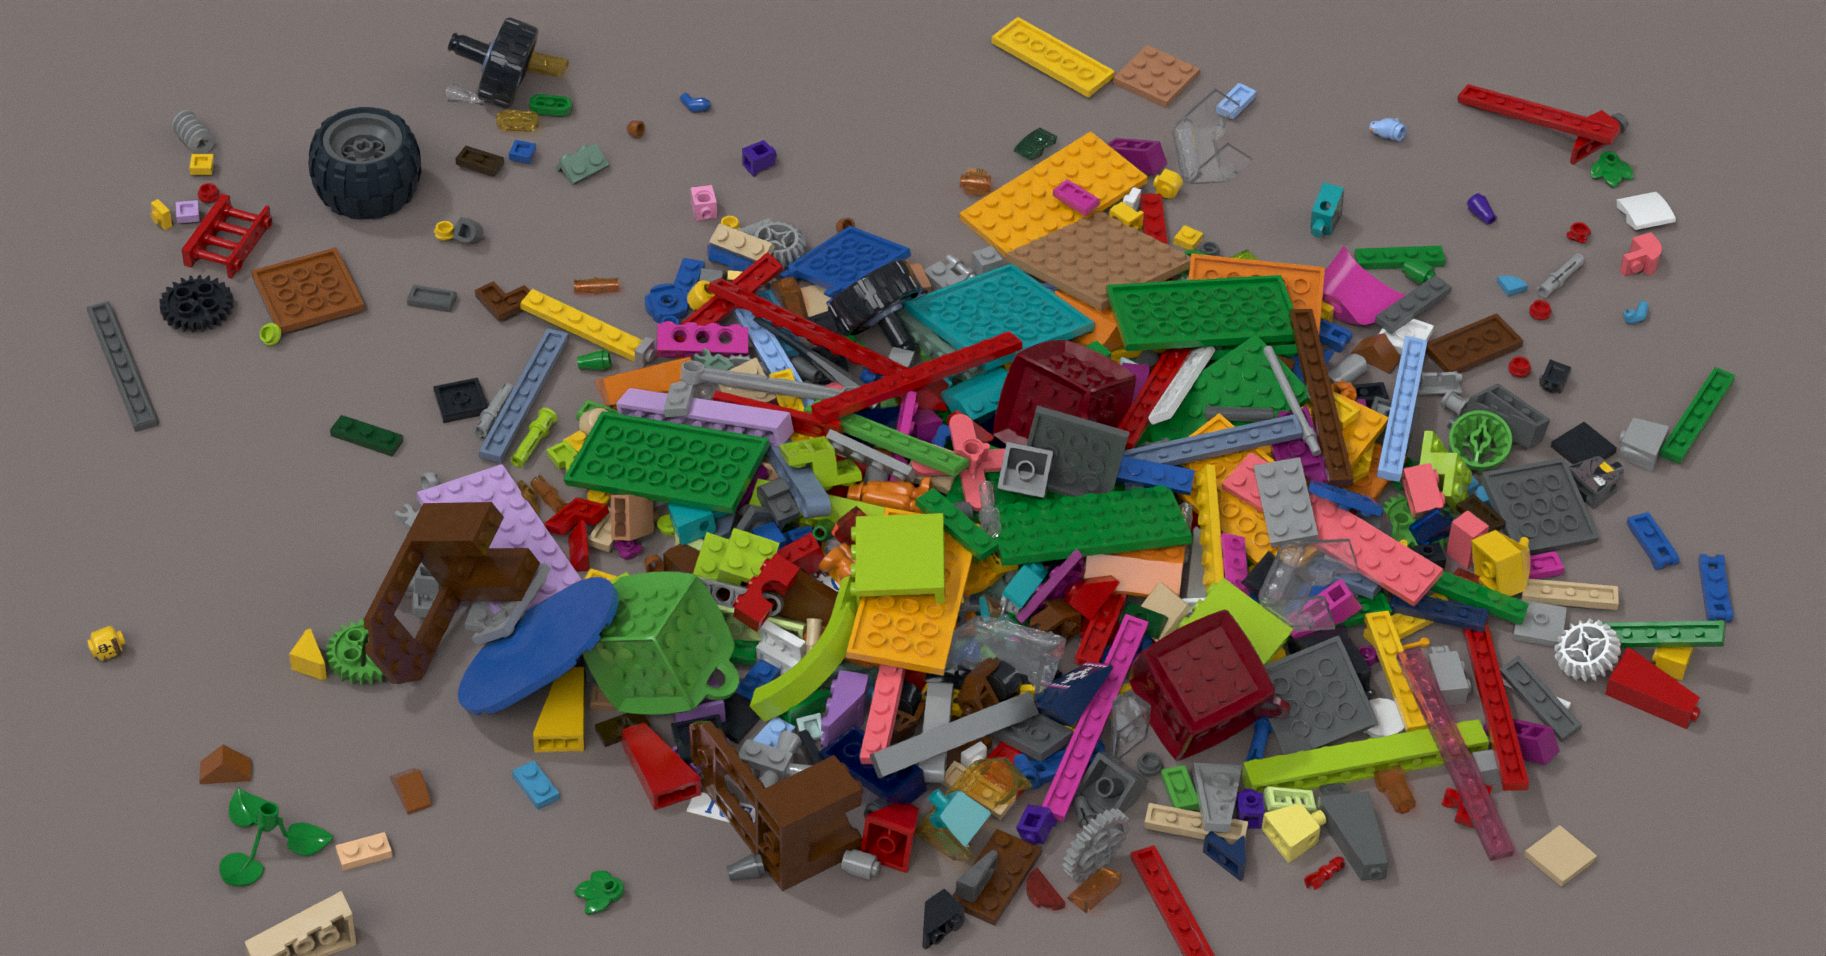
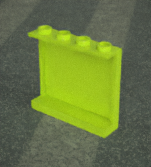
M943 513L856 517V526L851 527L852 541H856V545H851L852 560L856 559L855 563L851 564V578H855V582H851V597H856L857 607H859L861 597L935 594V604L945 603Z
M1222 578L1218 584L1215 582L1211 584L1206 591L1208 596L1205 600L1199 599L1191 610L1194 613L1190 618L1185 616L1177 627L1179 629L1212 613L1224 609L1228 610L1254 646L1264 666L1270 663L1287 642L1293 631L1291 627L1225 578Z

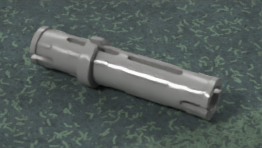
M1578 253L1574 254L1555 273H1550L1546 277V280L1537 287V294L1542 298H1547L1554 290L1560 289L1563 286V282L1585 264L1584 257Z
M503 383L488 408L482 411L480 420L473 428L476 436L480 438L487 436L514 389L512 384Z

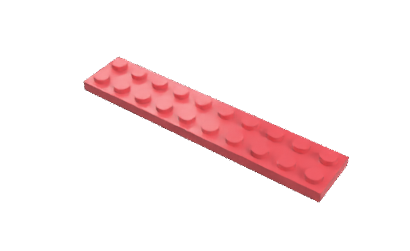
M1250 452L1222 483V489L1263 514L1253 465L1268 462ZM1308 491L1318 532V540L1310 541L1314 546L1414 607L1443 575V568L1349 511L1337 507L1336 503Z

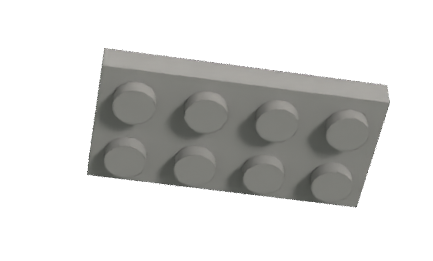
M1300 457L1253 465L1271 548L1318 540L1317 527Z

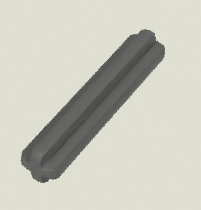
M1207 406L1205 408L1206 420H1211L1219 413L1228 421L1261 422L1274 419V410L1272 408Z

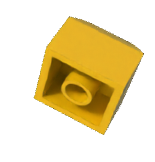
M1494 530L1471 540L1475 579L1484 587L1496 590L1510 597L1525 591L1531 565L1528 538L1522 537L1517 542Z

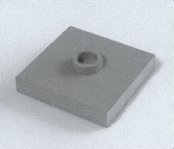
M1519 599L1528 603L1529 606L1522 625L1515 623L1513 640L1555 647L1558 644L1557 637L1563 636L1562 632L1565 625L1567 607Z

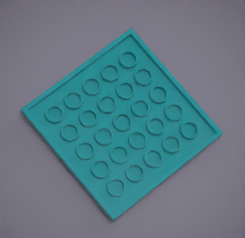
M1012 263L904 302L905 311L957 350L1009 331L1022 341V350L1046 341L1069 340L1093 331L1095 327L1094 321ZM1022 350L979 366L986 371L1012 362L1015 355Z

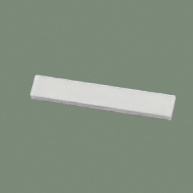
M1213 346L1199 347L1192 350L1150 413L1148 419L1151 424L1170 419L1215 352Z

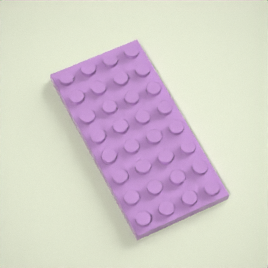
M502 464L417 492V500L421 506L423 503L492 502L504 519L489 548H529L540 564L545 562L551 568L546 576V582L539 587L535 593L536 598L528 604L525 611L564 588L581 581V578L529 502L521 496L520 489ZM487 601L493 615L500 611L498 605L501 601Z

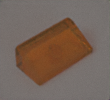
M1101 868L1073 891L1067 899L1087 913L1121 884L1122 874L1117 871Z

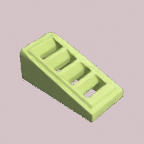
M1266 786L1263 791L1265 813L1298 803L1302 804L1310 814L1317 811L1312 790Z

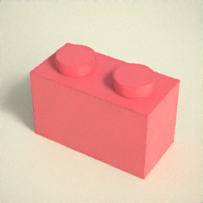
M1431 463L1404 468L1401 474V481L1412 519L1440 514L1444 507L1443 505H1445V497L1443 492H1439L1438 489L1439 477L1436 469L1433 470Z
M1467 510L1452 521L1446 554L1464 568L1469 569L1474 565L1471 540L1487 534L1489 526Z

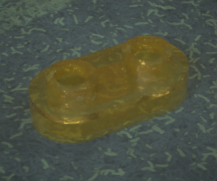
M504 110L496 115V125L503 131L531 132L538 128L539 116L533 111Z

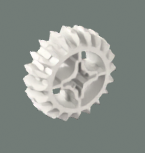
M1590 618L1587 623L1579 620V625L1574 626L1570 623L1571 629L1569 631L1563 629V636L1557 637L1558 644L1555 645V658L1558 665L1568 677L1573 676V679L1576 681L1581 677L1585 682H1587L1589 677L1596 681L1597 675L1601 674L1605 677V671H1613L1612 664H1618L1617 656L1621 655L1619 648L1621 643L1617 638L1616 632L1613 629L1611 630L1607 623L1603 625L1600 620L1594 623Z

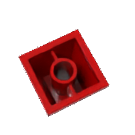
M900 801L867 814L860 851L876 855L878 857L877 861L881 862V865L907 873L919 808Z

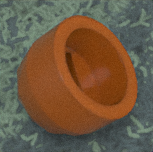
M632 120L627 125L628 134L635 138H641L645 132L644 122Z
M842 218L836 223V230L839 233L849 226L855 227V223L851 218Z
M654 554L647 556L644 561V567L647 573L662 572L664 570V563L658 555Z

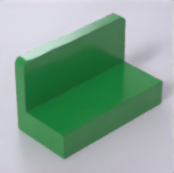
M818 687L807 698L779 715V717L796 727L798 726L797 718L826 712L827 700L832 698L831 690L827 689L822 692Z

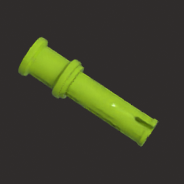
M541 408L539 410L538 418L531 422L529 433L510 459L514 466L518 468L523 467L539 441L547 437L551 425L556 424L558 416L553 410L549 408Z

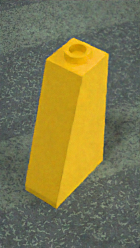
M572 667L554 680L533 732L534 752L584 751V667Z

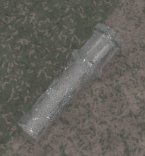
M984 481L978 487L981 504L978 517L981 522L980 528L993 538L998 536L1002 530L1001 523L999 522L1000 513L995 508L993 484Z

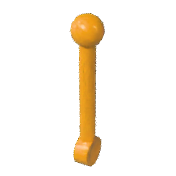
M1423 637L1419 642L1402 645L1403 650L1418 646L1427 648L1430 640Z

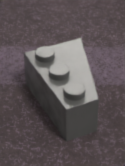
M1498 383L1471 396L1465 413L1483 410L1498 415L1509 426L1512 441L1527 448H1531L1543 441L1550 423L1548 417Z

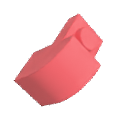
M1652 232L1632 239L1630 252L1623 255L1620 272L1624 276L1644 271L1649 276L1657 270L1662 246Z

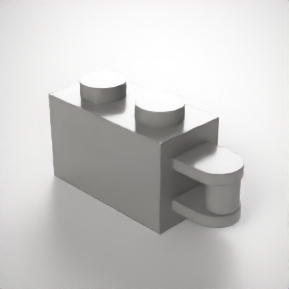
M1448 645L1430 646L1426 672L1437 706L1466 704L1467 695L1471 693V683L1465 677L1464 661H1460L1457 651L1450 652Z

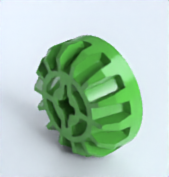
M1477 410L1465 413L1451 427L1448 441L1449 453H1458L1470 470H1478V474H1482L1485 470L1489 469L1491 471L1497 470L1500 464L1506 462L1511 451L1512 434L1510 428L1501 417L1492 412ZM1470 436V442L1465 443V440ZM1480 437H1482V445H1480V449L1478 450V442L1480 440ZM1491 439L1495 444V448L1490 447ZM1463 447L1469 448L1470 453L1473 455V460L1466 456ZM1488 452L1494 453L1490 459L1481 461V457L1486 456Z

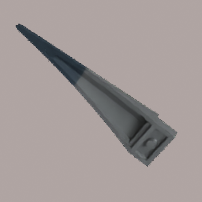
M756 316L753 318L754 322L784 341L817 369L821 370L830 381L838 382L843 387H861L866 384L762 318ZM880 403L859 410L869 420L884 426L889 424L885 416L886 411L880 407Z

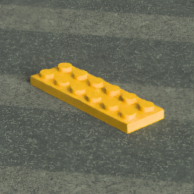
M1019 17L991 36L992 44L1088 98L1115 76V71Z

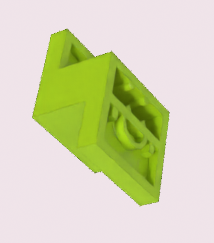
M1424 431L1419 465L1431 463L1433 470L1436 469L1438 473L1439 483L1437 485L1439 492H1443L1445 501L1454 513L1460 514L1456 510V505L1469 497L1467 491L1468 484L1472 482V472L1458 453H1448V449L1434 431Z
M825 436L779 444L780 455L786 463L793 468L804 467L807 463L824 490H830L833 486L841 484L842 486H852L857 481H862L861 471L852 459L836 461L835 449Z
M733 528L730 540L706 532L693 574L741 585L742 581L748 583L753 576L758 577L761 573V565L766 558L771 559L777 553L780 543Z

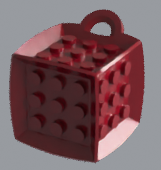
M1068 340L1046 341L1028 347L1015 355L1008 370L998 400L993 435L1005 445L1007 442L1027 446L1037 406L1117 428L1131 407L1136 376L1110 358Z
M1225 609L1193 621L1158 640L1137 656L1129 673V683L1144 715L1164 747L1176 761L1196 755L1227 740L1262 717L1273 719L1287 718L1291 710L1289 703L1274 696V686L1258 653L1230 612ZM1264 703H1268L1276 706L1277 709H1269L1261 706Z

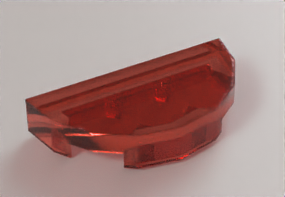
M1037 867L1033 870L1026 880V894L1029 901L1039 908L1040 906L1052 908V911L1065 908V901Z

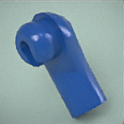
M683 93L680 97V101L691 112L707 111L711 107V102L706 98H692L688 93Z

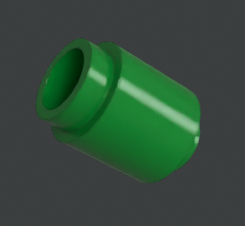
M1408 258L1402 268V273L1405 274V277L1419 285L1436 275L1434 267L1417 258Z

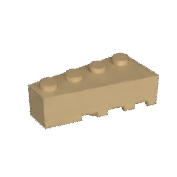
M342 891L244 941L247 956H328L357 945L353 914Z

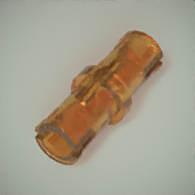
M618 277L574 279V294L619 292Z
M538 475L539 480L537 477H534L530 485L541 496L540 499L544 504H548L555 513L567 505L558 495V490L550 486L541 475Z

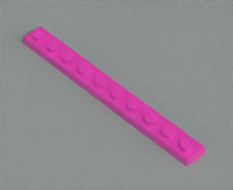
M1125 614L1104 664H1111L1114 668L1082 713L1042 804V807L1050 808L1055 819L1064 822L1146 633L1148 621Z

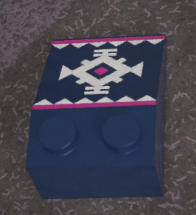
M1087 662L1045 685L1036 692L1033 698L1038 713L1063 726L1073 727L1114 667L1111 664Z

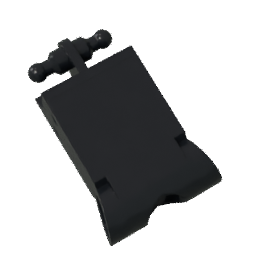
M1344 624L1288 641V650L1290 655L1339 635L1368 700L1376 696V691L1370 689L1371 668L1351 638H1348L1347 629Z

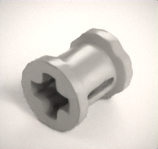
M1451 389L1444 395L1441 407L1449 408L1460 417L1464 415L1469 399L1461 398Z

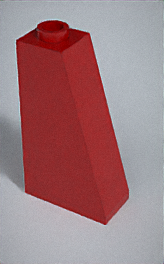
M1627 647L1608 680L1605 695L1687 729L1691 721L1696 722L1701 711V708H1698L1700 697L1631 648Z
M645 722L621 730L622 747L654 810L701 795L700 777Z

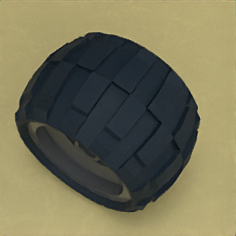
M357 107L346 109L325 119L321 123V127L315 131L310 144L308 165L312 184L319 198L325 206L331 207L332 212L359 220L382 218L402 209L401 207L409 203L414 196L413 194L416 191L421 175L420 149L414 133H411L410 127L399 115H394L389 110L382 108Z

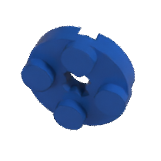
M674 284L657 285L650 289L648 296L647 294L645 296L646 312L657 323H660L666 316H675L678 319H683L687 317L690 307L687 302L688 292L682 287L681 290L675 288Z

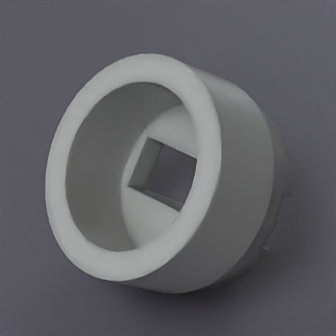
M426 472L420 475V484L423 490L439 485L440 479L436 480L438 476L436 473Z

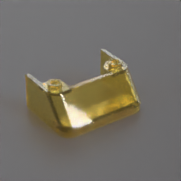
M1006 757L980 759L970 764L944 795L947 796L949 793L958 790L962 791L992 813L997 805L1012 803L1018 796V790L1030 789L1033 785ZM934 806L917 826L915 833L923 841L954 861L971 860L973 858V855L970 853L971 841L964 847L947 828H934L930 823L929 818L937 809Z

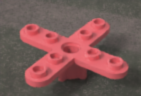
M957 414L950 419L949 429L954 448L952 453L969 459V467L959 473L965 502L971 504L972 510L983 511L985 507H988L990 500L984 473L1001 471L1005 449L989 450L990 445L988 443H982L976 438L971 418L964 414ZM914 460L911 462V467L919 476L948 475Z

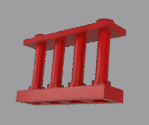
M221 194L181 249L184 266L192 268L197 260L204 259L225 265L227 276L232 279L236 272L241 270L243 262L265 231L271 227L273 218L270 214V206L265 205L260 214L257 215L233 208L230 195ZM235 217L253 222V224L247 229L225 223L227 218ZM225 231L243 236V238L237 243L215 237L217 232ZM214 245L233 250L229 257L204 250L207 246Z

